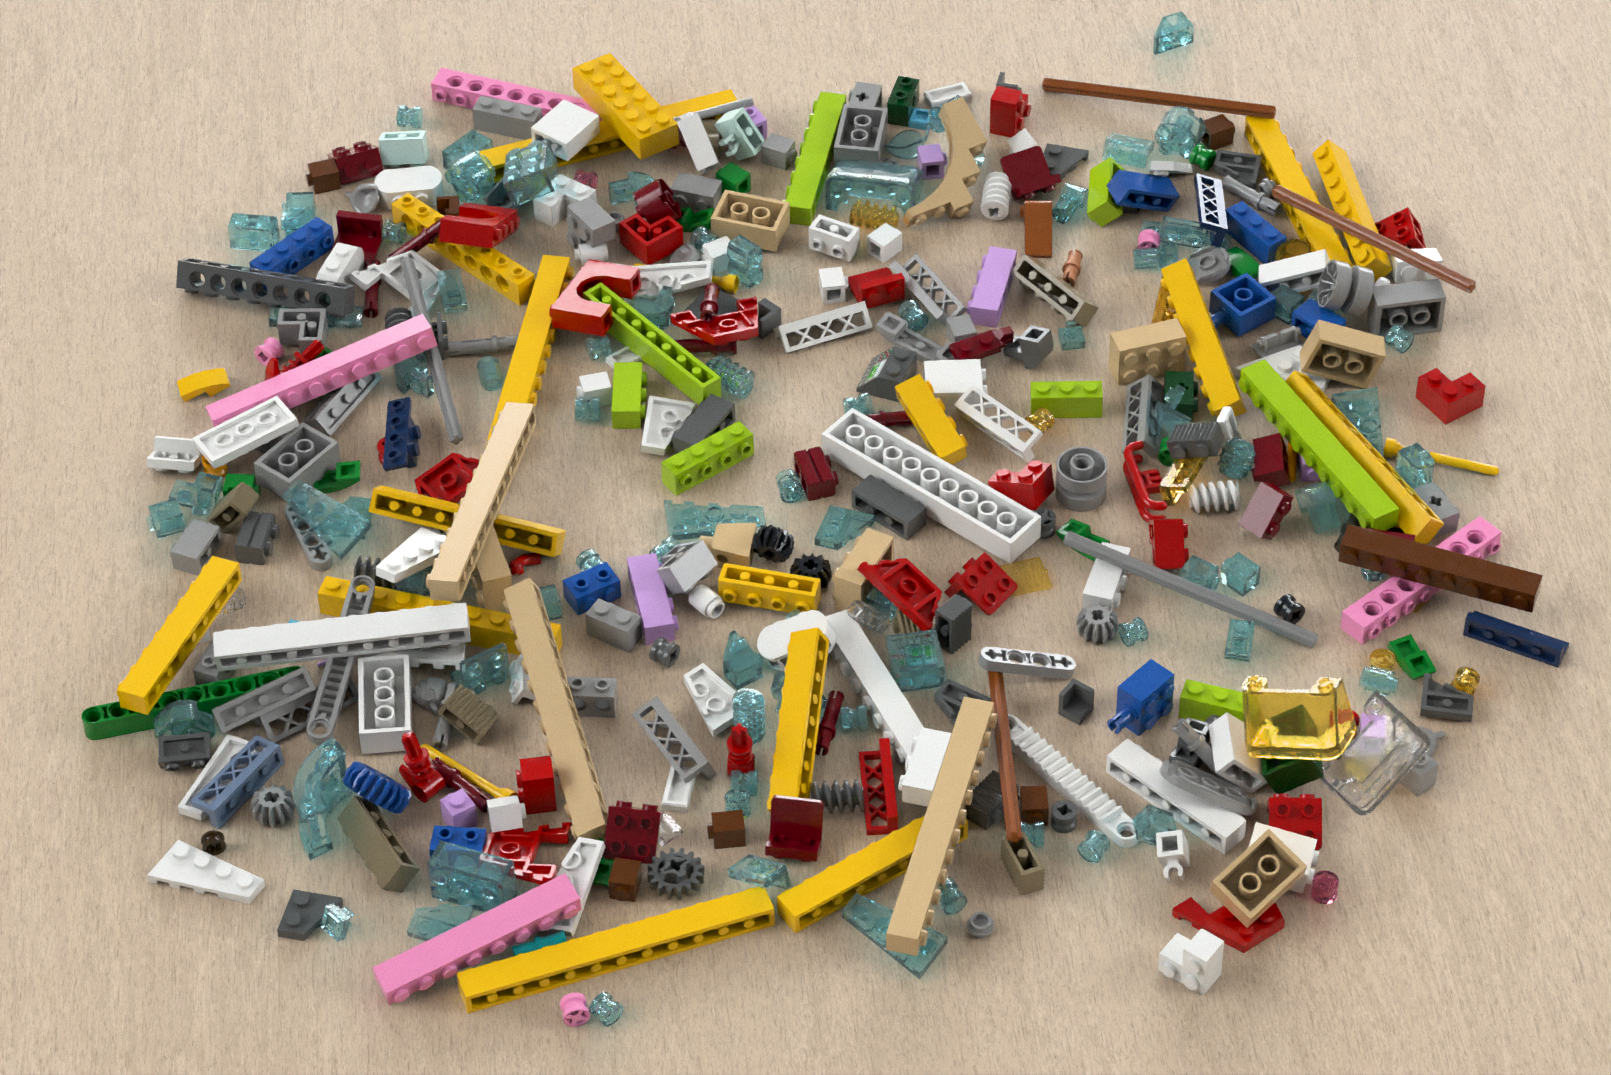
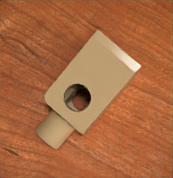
M757 523L716 525L714 537L700 536L699 540H703L718 563L716 566L723 567L724 563L751 567L754 556L752 543L754 534L757 532Z

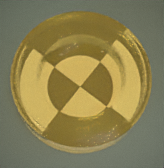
M1376 649L1370 654L1369 665L1376 672L1387 673L1394 668L1395 655L1388 649Z

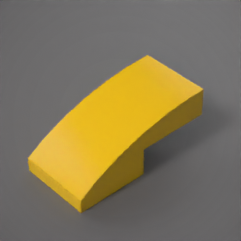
M225 368L201 371L177 381L181 398L185 402L204 392H207L211 397L231 386Z

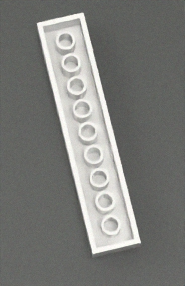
M854 408L850 409L822 433V451L824 455L828 454L831 460L863 479L871 474L883 480L886 484L903 492L914 501L920 502L926 507V515L1009 564L1016 560L1041 536L1040 515Z

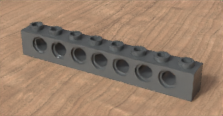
M189 257L178 260L176 288L185 289V293L196 294L198 291L205 292V296L208 297L223 295L226 296L227 300L238 301L246 299L249 304L264 302L273 308H280L282 306H288L289 309L326 308V313L331 314L333 318H345V315L354 312L355 285ZM201 274L204 276L205 282L201 280ZM222 277L224 278V280H225V282H226V285H225V286L222 284V281H221V278H222ZM242 281L246 283V290L242 286ZM263 284L267 287V293L263 290ZM284 287L288 290V297L284 293ZM305 291H307L310 296L309 300H307L305 297ZM326 294H327V295L330 297V299H331V303H330V304H329V303L327 302V300H326Z

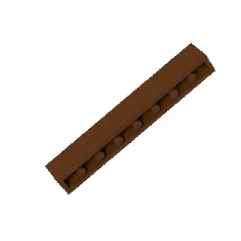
M1348 524L1341 541L1338 558L1339 562L1531 613L1534 610L1540 593L1543 576Z

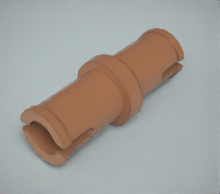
M1073 249L1069 251L1067 261L1062 268V279L1068 284L1071 282L1070 285L1072 287L1075 286L1076 278L1081 272L1080 263L1083 257L1082 252L1075 249L1074 255Z

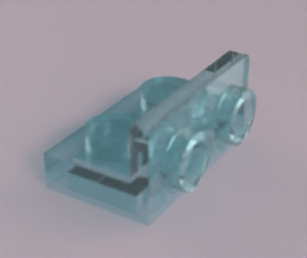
M1112 132L1106 137L1103 159L1106 160L1112 157L1117 163L1145 168L1148 155L1154 149L1155 141Z
M749 854L727 868L729 878L742 881L743 883L753 884L761 888L777 886L788 889L791 887L789 872L784 863Z

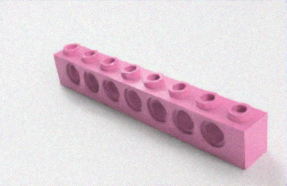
M441 68L431 82L432 99L434 101L473 109L480 96L542 108V115L544 117L564 99L597 114L582 98Z
M1479 516L1436 547L1484 560L1489 555L1497 553L1500 549L1502 532ZM1392 576L1343 610L1340 628L1360 644H1364L1368 640L1377 637L1385 628L1393 626L1405 614H1410L1419 604L1427 602L1439 590L1442 591L1444 589Z

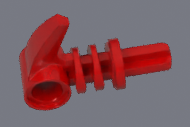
M314 340L301 354L296 351L294 353L295 360L289 359L288 363L290 365L288 367L283 365L282 371L279 370L278 360L271 358L266 367L265 381L313 361L324 350V345L319 340Z
M737 723V726L731 728V735L727 739V749L729 752L727 776L754 777L755 754H752L753 741L748 734V729L742 727L741 723Z
M404 733L401 741L406 751L403 757L405 765L402 764L399 767V773L417 799L426 803L445 788L446 783L442 775L433 768L428 750L420 747L415 733Z

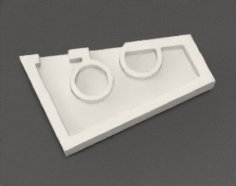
M1174 161L1149 162V172H1153V175L1167 177L1169 173H1193L1194 164Z
M649 395L640 452L664 456L672 444L671 438L674 431L685 423L689 415H692L696 403Z
M704 663L684 675V683L712 737L752 712V705Z

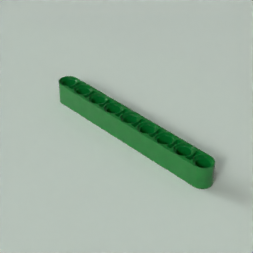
M290 666L163 692L148 715L121 708L119 701L86 708L81 714L84 732L90 740H101L214 717L211 709L301 667Z

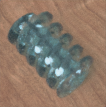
M723 354L711 358L705 364L721 377V388H724L726 391L739 396L741 399H745L752 391L755 377L753 371L747 372L746 367H740L739 363H733V360L730 358L725 359Z
M751 688L738 690L732 697L733 727L737 726V723H741L742 727L748 729V734L752 738L753 744L758 743L764 738L766 733L764 697L760 692Z

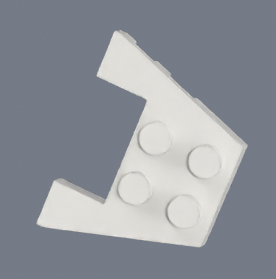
M413 250L391 257L383 264H372L364 271H353L350 275V280L365 291L377 281L383 279L410 300L400 261L405 256L413 258L428 313L447 278V275ZM411 306L408 308V310L411 311L412 318H414L415 315L413 307Z
M1301 345L1237 366L1235 369V375L1240 377L1242 368L1265 359L1284 381L1295 370L1308 375L1324 391L1331 380L1301 372L1299 353L1302 348Z

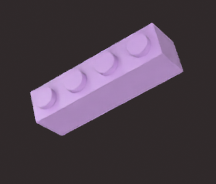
M990 246L987 255H983L981 264L983 269L978 270L976 282L978 285L973 286V300H969L967 305V314H970L974 325L998 327L1014 276L1011 272L1016 266L1017 250Z
M656 553L627 557L628 577L638 615L641 616L642 632L646 645L653 644L659 637L665 638L667 642L674 641L675 630H679L677 615H672L671 613L674 612L672 597H667L669 589L656 571L663 565V562L658 563Z

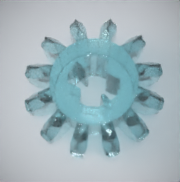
M1241 438L1227 440L1226 445L1221 447V454L1218 455L1220 457V460L1217 462V465L1220 466L1219 472L1231 479L1240 480L1242 477L1246 478L1248 471L1252 470V464L1255 463L1253 461L1256 455L1254 445Z

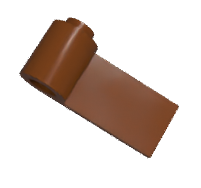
M1025 200L1024 205H1020V218H1024L1025 254L1033 258H1052V200Z

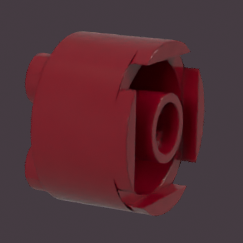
M657 179L632 193L634 200L638 204L635 207L637 214L643 219L645 218L650 225L668 215L675 221L682 217L681 207L678 201L674 202L672 198L674 193L663 179Z

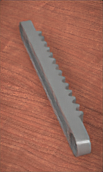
M359 575L352 579L340 617L370 614L375 596V583L371 577ZM360 585H366L369 587V590L362 593L358 592L356 588ZM358 655L327 659L307 724V737L311 743L324 745L331 741ZM317 727H323L327 731L323 735H316L313 733V730Z

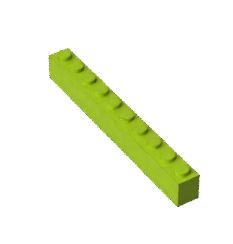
M1264 359L1242 368L1239 380L1241 391L1246 393L1254 406L1259 408L1265 414L1266 419L1274 424L1282 437H1285L1292 445L1294 451L1298 452L1305 459L1306 464L1312 467L1318 474L1319 479L1328 485L1333 495L1344 503L1348 512L1352 513L1359 520L1360 525L1363 528L1385 531L1397 526L1399 508L1272 366Z

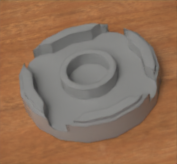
M1206 246L1194 251L1188 260L1198 284H1208L1219 280L1229 271L1231 266L1228 252L1222 247L1219 249L1215 248V246Z

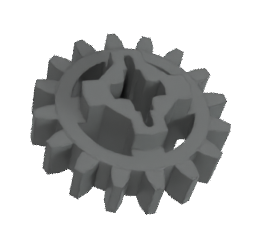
M670 848V853L666 854L664 851H660V858L653 856V864H648L647 880L650 883L651 890H657L658 896H662L664 893L667 894V899L669 900L673 895H677L678 900L682 899V894L691 897V890L699 891V884L704 883V865H701L700 857L694 858L693 851L684 854V848H681L679 852H675L673 848Z

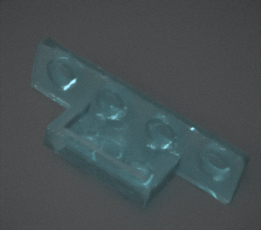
M1164 216L1162 223L1144 220L1140 232L1146 229L1157 231L1161 236L1160 242L1198 249L1212 246L1210 232L1200 228L1197 221ZM1226 234L1220 247L1229 250L1232 235Z

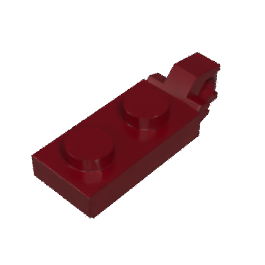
M1010 326L1000 328L998 331L997 329L988 330L949 344V351L956 360L982 359L1001 352V349L1006 344L1013 342L1014 331Z

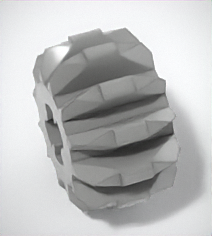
M1101 603L1098 606L1089 604L1087 608H1081L1080 614L1076 618L1078 635L1083 636L1085 642L1092 640L1094 645L1097 641L1105 644L1107 639L1113 640L1119 627L1116 611H1111L1110 605L1102 607Z
M274 783L270 788L262 786L261 791H255L254 798L251 799L250 804L255 821H260L262 826L270 823L272 828L277 823L284 826L285 820H292V813L295 812L296 808L291 790H286L284 785L276 788Z

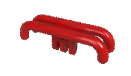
M1134 441L1124 449L1125 461L1123 472L1139 514L1147 523H1149L1148 519H1166L1165 515H1154L1149 512V510L1163 511L1167 509L1165 501H1153L1149 497L1150 494L1165 491V485L1159 470L1139 471L1137 464L1142 463L1143 456L1140 454L1133 455V453L1143 449L1144 443L1142 441Z

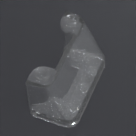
M1377 690L1364 705V713L1371 720L1369 724L1337 758L1328 752L1321 753L1324 777L1319 779L1359 815L1370 814L1425 756L1431 745L1428 736Z

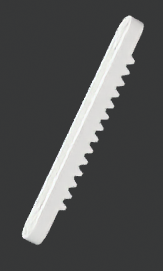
M1008 714L1009 725L1013 727L1010 730L1012 752L1067 801L1074 803L1077 810L1114 843L1123 848L1136 846L1140 839V827L1123 811L1122 806H1117L1114 799L1110 800L1107 793L1103 794L1100 787L1096 788L1093 781L1089 782L1086 774L1083 776L1079 768L1076 770L1072 762L1069 764L1065 756L1062 758L1059 751L1055 752L1053 745H1048L1045 738L1041 739L1038 732L1035 734L1032 727L1028 728L1017 717ZM1128 830L1131 831L1134 835L1131 837H1123L1122 835H1120V832Z

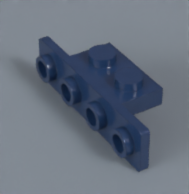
M410 397L388 402L383 469L386 472L417 466V456L420 455L418 439H421V431L411 418L412 401Z

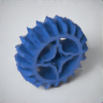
M358 761L352 762L343 778L345 786L353 790V792L395 814L403 812L412 796L410 790L401 785V783Z

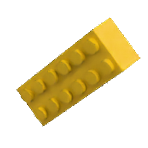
M611 53L572 68L573 87L576 92L640 160L679 144L677 122Z

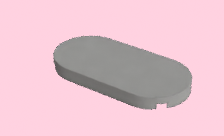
M1164 760L1159 769L1160 774L1176 787L1235 813L1251 816L1258 807L1257 800L1254 797L1251 800L1246 797L1248 793L1243 788L1182 761L1172 760L1170 763L1169 760Z

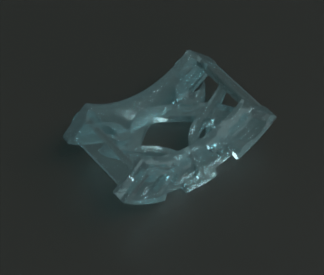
M334 737L323 742L308 755L300 766L294 782V802L300 817V838L309 860L333 849L332 842L326 832L327 816L329 813L331 814L340 801L352 794V790L345 786L343 782L347 770L346 752Z

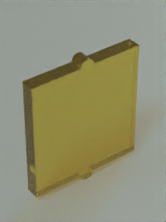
M1040 557L1000 565L1018 585L1017 590L1011 597L1052 588L1048 569L1044 568Z

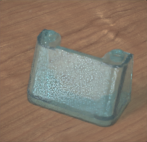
M853 159L838 160L826 180V210L837 211L838 205L841 202L848 203L849 195L892 200V209L899 207L904 212V218L907 209L919 204L923 188V172L917 167Z

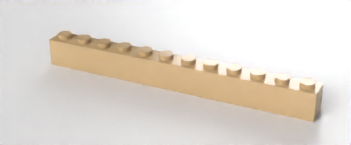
M506 402L503 411L499 412L498 422L492 428L491 438L486 441L484 454L480 455L479 465L473 470L472 481L467 484L465 497L461 498L459 510L453 516V524L451 528L447 529L446 540L444 543H441L438 558H435L433 561L431 574H428L426 577V588L430 590L431 599L461 601L536 426L534 404Z
M527 578L503 589L506 598L503 604L507 613L511 615L512 619L509 620V624L513 633L518 638L515 640V644L519 653L524 658L521 660V665L530 680H527V685L536 698L533 701L534 708L542 718L539 721L540 728L548 738L545 745L549 754L553 756L552 768L561 782L558 784V789L562 797L566 799L567 804L564 805V809L569 819H572L573 825L570 826L575 840L578 837L594 840L599 838L605 839L608 817L606 804L540 589L531 578Z
M969 697L963 698L886 932V950L918 956L920 947L926 946L928 939L927 925L932 926L935 915L933 907L934 905H939L941 890L939 888L940 885H945L948 875L946 866L947 864H952L954 849L952 847L953 844L958 845L961 833L959 826L965 824L967 815L965 807L966 805H971L973 790L971 788L972 786H977L979 771L977 769L978 766L983 767L985 760L984 748H989L992 733L990 729H995L998 714L994 713V702Z

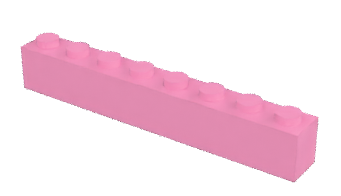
M566 873L372 967L375 980L389 1005L394 1002H402L409 995L419 990H426L443 978L453 977L459 970L467 966H475L482 959L492 954H500L506 947L516 942L526 941L532 934L540 930L546 931L563 919L573 918L582 910L580 897Z

